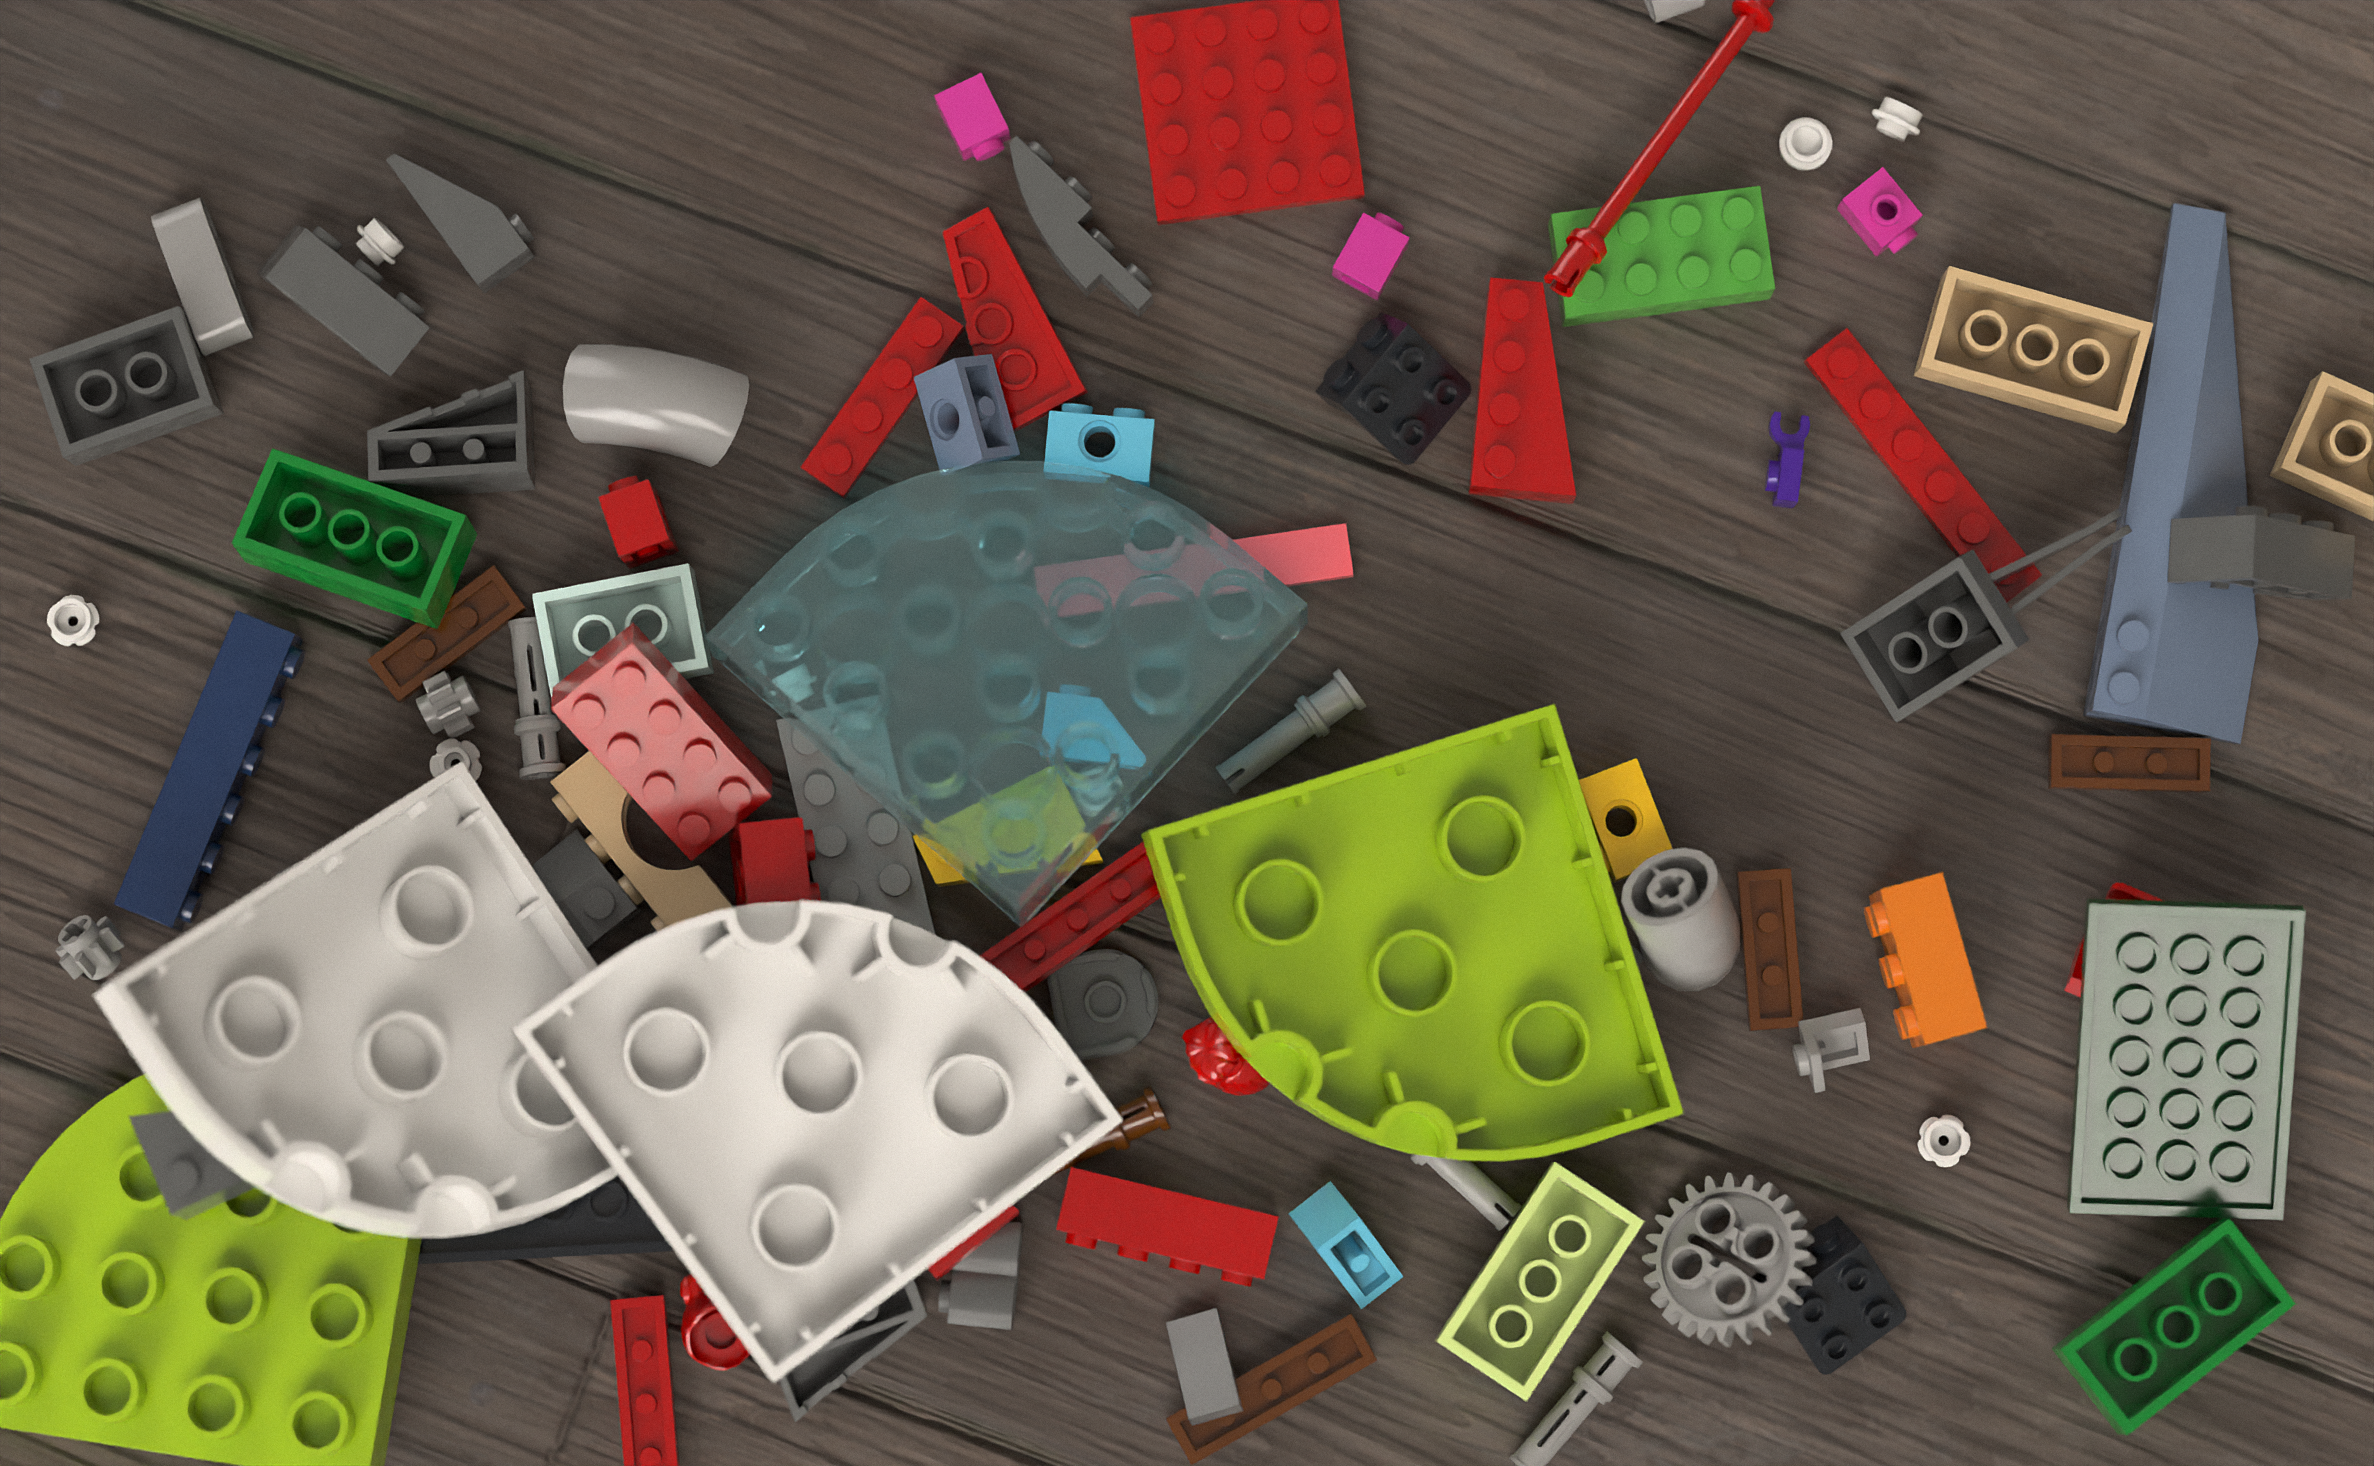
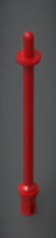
M1734 0L1732 12L1737 18L1589 226L1575 228L1566 239L1568 246L1551 270L1547 271L1544 276L1545 283L1551 284L1550 288L1554 292L1564 297H1572L1576 287L1591 266L1602 262L1608 253L1604 239L1753 31L1767 33L1773 27L1774 18L1769 9L1776 0Z

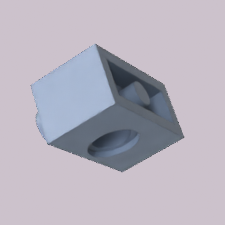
M992 354L954 358L914 377L941 477L979 473L1020 455Z

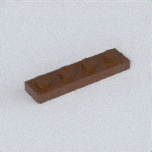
M1349 1314L1237 1377L1236 1382L1243 1411L1192 1426L1188 1419L1186 1407L1165 1419L1192 1466L1378 1360L1352 1314Z

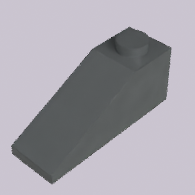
M396 154L386 159L484 294L535 258L526 245L534 237L516 213L507 219L498 206Z

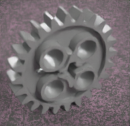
M1727 1173L1723 1187H1720L1711 1176H1707L1705 1178V1192L1699 1193L1688 1184L1686 1186L1688 1201L1682 1204L1672 1197L1668 1200L1675 1212L1671 1218L1664 1215L1655 1216L1656 1221L1664 1228L1662 1234H1647L1646 1239L1657 1248V1252L1642 1256V1261L1649 1267L1656 1269V1271L1644 1277V1282L1653 1289H1658L1650 1297L1651 1301L1659 1308L1666 1307L1662 1316L1672 1325L1679 1322L1678 1329L1685 1336L1690 1337L1697 1331V1338L1707 1345L1711 1343L1717 1333L1718 1340L1724 1346L1731 1347L1736 1332L1747 1344H1751L1753 1328L1757 1326L1768 1336L1772 1335L1770 1319L1776 1316L1780 1320L1788 1322L1790 1318L1784 1309L1786 1303L1802 1305L1804 1302L1794 1291L1796 1286L1812 1285L1813 1282L1801 1271V1267L1816 1263V1258L1811 1253L1802 1250V1248L1814 1242V1237L1807 1230H1799L1806 1224V1217L1800 1211L1791 1212L1795 1203L1786 1194L1778 1198L1779 1190L1772 1183L1768 1182L1760 1189V1182L1753 1175H1748L1741 1186L1739 1180L1732 1173ZM1724 1215H1730L1728 1227L1719 1234H1712V1228L1716 1220ZM1698 1236L1729 1257H1738L1750 1269L1766 1275L1767 1281L1759 1283L1728 1262L1721 1263L1709 1251L1691 1244L1692 1237ZM1766 1240H1774V1246L1769 1255L1762 1259H1755L1757 1247ZM1702 1260V1268L1699 1274L1692 1279L1684 1280L1686 1268L1692 1262ZM1739 1285H1746L1744 1297L1735 1304L1727 1305V1298L1732 1289Z

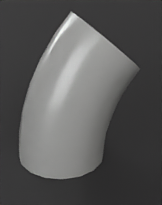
M581 344L571 352L565 367L563 404L567 423L574 437L582 443L643 448L685 458L712 467L718 464L726 454L737 433L747 404L749 380L747 375L733 369L668 351L613 344Z
M1678 848L1656 854L1646 859L1633 870L1623 886L1621 902L1639 939L1640 952L1644 957L1647 969L1660 983L1677 991H1701L1716 985L1731 971L1740 951V924L1733 903L1713 859L1699 850Z

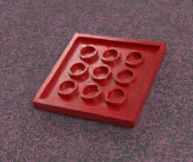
M1257 0L1130 17L1158 225L1365 197L1338 0Z

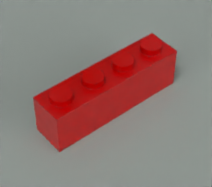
M1071 1167L1056 1230L1067 1232L1065 1243L1096 1250L1098 1240L1119 1245L1116 1254L1118 1256L1148 1262L1150 1252L1170 1257L1169 1268L1199 1275L1201 1265L1222 1269L1220 1280L1251 1287L1253 1277L1260 1279L1265 1277L1279 1217Z

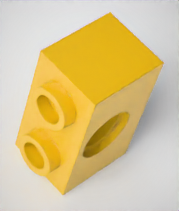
M1637 758L1579 780L1606 869L1613 883L1629 877L1632 871L1646 859L1665 850L1673 849ZM1621 808L1632 815L1634 829L1630 835L1618 837L1609 832L1606 827L1605 818L1610 810Z

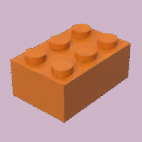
M1943 873L1880 889L1869 895L1871 904L1864 907L1865 919L1872 938L1880 936L1886 956L1878 959L1879 967L1886 988L1895 987L1900 1008L1893 1009V1014L1901 1040L1909 1038L1912 1048L1987 1028Z

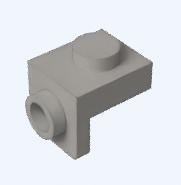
M1861 1008L1798 1022L1801 1044L1792 1046L1794 1060L1799 1076L1809 1075L1814 1093L1825 1091L1823 1070L1870 1060L1866 1023Z

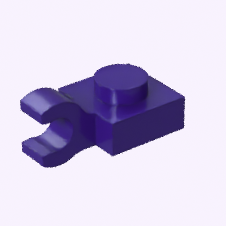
M1774 412L1768 424V431L1771 439L1779 446L1780 453L1778 454V461H1768L1765 491L1774 492L1772 506L1793 509L1798 503L1804 457L1803 446L1810 430V420L1808 416L1802 415L1798 424V432L1790 435L1784 433L1780 428L1781 412Z

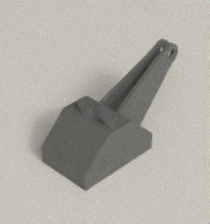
M2116 509L2090 526L1990 574L1987 573L1974 550H1971L1841 632V636L1894 721L1897 723L2028 642V636L2014 615L2091 557L2131 533L2132 529L2128 524L2104 538L2010 608L1995 584L2083 541L2123 516L2120 510Z

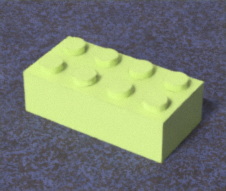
M1552 1162L1443 1326L1435 1341L1527 1401L1645 1221L1556 1162Z

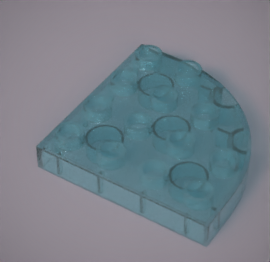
M992 461L968 467L958 465L921 474L878 490L844 508L808 533L786 553L705 637L713 657L1022 928L1308 624V604L1230 537L1193 510L1161 492L1124 477L1083 466L1045 461Z

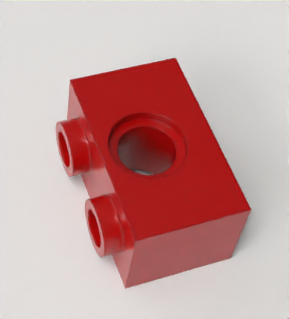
M638 476L623 478L607 486L609 493L598 496L617 554L629 569L679 552L659 492L649 479L639 482Z

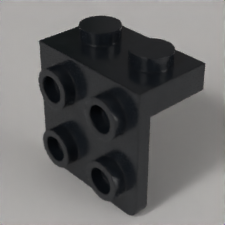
M1380 312L1376 318L1368 321L1360 329L1357 341L1345 356L1335 361L1327 369L1324 381L1316 389L1315 393L1328 405L1352 416L1398 461L1410 465L1419 458L1471 394L1472 388L1470 383L1409 324Z
M1838 1216L1811 1231L1810 1234L1814 1237V1242L1802 1248V1250L1811 1253L1816 1258V1263L1801 1267V1271L1813 1281L1812 1285L1796 1286L1794 1291L1804 1301L1802 1305L1787 1302L1784 1306L1790 1318L1786 1323L1814 1366L1824 1375L1833 1373L1901 1324L1906 1318L1905 1308L1869 1251ZM1756 1273L1751 1277L1759 1283L1767 1281V1276L1761 1273Z

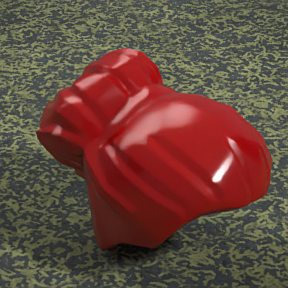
M1212 1017L1205 1019V1021L1184 1032L1181 1038L1185 1041V1053L1189 1057L1191 1069L1197 1073V1079L1211 1084L1213 1087L1233 1096L1255 1094L1268 1086L1269 1082L1232 1046Z
M691 1273L688 1274L680 1283V1295L687 1305L683 1313L681 1327L683 1345L689 1356L704 1366L720 1371L735 1368L750 1355V1352Z

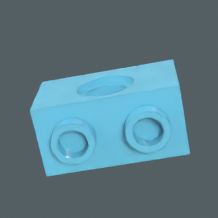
M1062 404L1061 411L1049 410L1044 463L1045 480L1150 489L1155 421L1154 419H1145V411L1131 408H1115L1113 416L1092 414L1093 407L1082 404ZM1097 432L1109 434L1115 441L1113 451L1105 457L1090 455L1085 449V443L1092 434Z

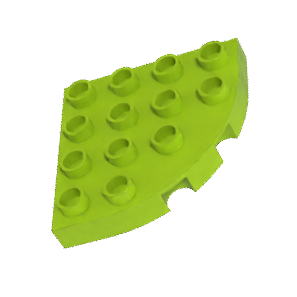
M1555 704L1141 834L1174 940L1188 976L1207 1011L1232 1046L1265 1080L1295 1104L1326 1123L1365 1141L1409 1154L1447 1160L1506 1161L1541 1157L1582 1147L1684 1114Z
M146 1074L133 1079L96 1103L69 1126L35 1163L14 1193L0 1219V1428L240 1466H385L422 1237H400L361 1231L323 1220L278 1200L258 1187L187 1220L171 1215L129 1119V1116L172 1111Z

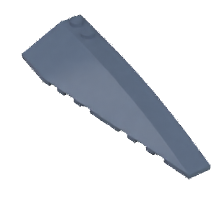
M2173 203L2152 317L2153 327L2146 351L2119 506L2123 516L2117 519L2115 529L2116 532L2129 524L2132 532L2113 543L2083 716L2194 737L2211 738V740L2239 745L2241 744L2258 645L2256 604L2253 589L2229 584V589L2226 590L2210 588L2211 581L2189 582L2186 584L2167 582L2171 519L2235 515L2236 507L2248 506L2226 215L2224 212Z

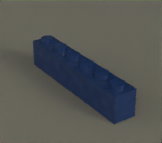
M236 610L114 905L182 931L185 922L193 923L203 902L204 895L198 891L206 873L212 875L215 872L224 851V845L219 844L226 824L233 826L242 810L244 796L239 795L247 775L253 777L262 762L265 748L259 746L267 726L274 728L282 714L285 699L281 698L280 694L287 678L295 679L304 661L305 650L300 649L303 642L301 637Z

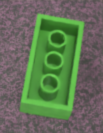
M1760 186L1630 203L1604 239L1608 253L1602 262L1591 266L1576 287L1572 297H1564L1558 294L1562 327L1770 299L1775 290ZM1602 207L1551 214L1548 230L1553 265L1568 246L1566 239L1571 231L1575 228L1588 227Z

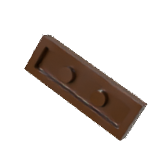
M493 565L451 597L438 629L417 622L367 659V661L395 699L401 704L424 687L422 681L447 670L506 626L508 621L515 619L526 611L527 608L499 570Z
M2051 734L2049 736L2048 789L2207 793L2210 791L2211 738Z
M1791 868L1737 872L1749 1031L1799 1028L1798 1022L1803 1021Z

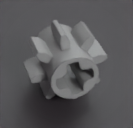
M443 671L422 681L427 693L416 698V703L433 734L445 729L448 736H451L453 739L474 728L469 716L481 711V708L464 676L452 681L449 674Z
M82 915L71 920L65 925L58 936V941L61 946L56 948V953L61 957L59 963L74 980L83 972L91 980H99L108 976L117 968L122 958L119 950L125 944L119 938L121 935L120 931L107 916L101 918L97 923L88 915Z

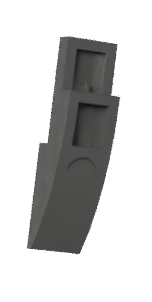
M1016 135L1009 143L1016 180L1028 214L1049 253L1068 278L1086 297L1102 282L1140 318L1153 304V295L1148 291L1153 283L1133 263H1129L1124 268L1111 255L1115 249L1114 245L1098 229L1092 227L1087 232L1083 228L1093 218L1092 207L1088 204L1092 199L1090 193L1072 176H1069L1065 181L1050 168L1055 162L1054 159L1036 141L1032 140L1026 145Z

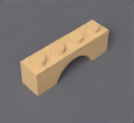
M590 751L550 782L559 792L552 798V801L570 823L579 818L592 833L585 839L591 850L603 864L613 859L625 874L618 880V883L636 905L646 900L658 915L650 921L657 932L684 920L713 911L735 907L700 865L683 870H665L648 864L638 855L630 841L627 830V814L632 797Z

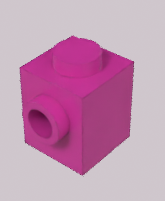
M1883 167L1843 198L1837 207L1840 214L1876 257L1887 248L1893 254H1896L1918 236L1913 227L1917 225L1923 216Z

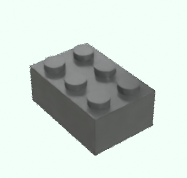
M180 306L29 359L62 456L75 466L224 414L206 359L196 342L186 313Z

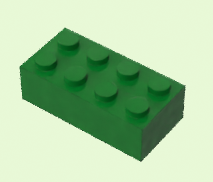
M272 448L231 544L246 563L438 629L478 534L468 517L464 514Z
M2218 1218L2051 1349L2118 1434L2128 1436L2291 1309L2296 1303L2230 1218Z

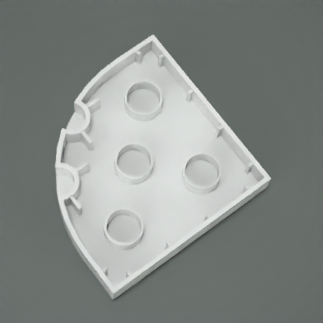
M462 761L113 979L94 995L155 1089L181 1123L213 1155L242 1178L278 1200L320 1219L361 1231L400 1237L446 1238L480 1234L525 1223L559 1209L618 1175L512 1031V1028L588 974L597 965Z
M814 901L756 903L717 910L675 923L634 942L601 963L512 1028V1031L772 1382L777 1381L1123 1121L1060 1033L1034 1002L1003 973L966 947L954 941H946L920 927L892 918L893 915L848 904Z

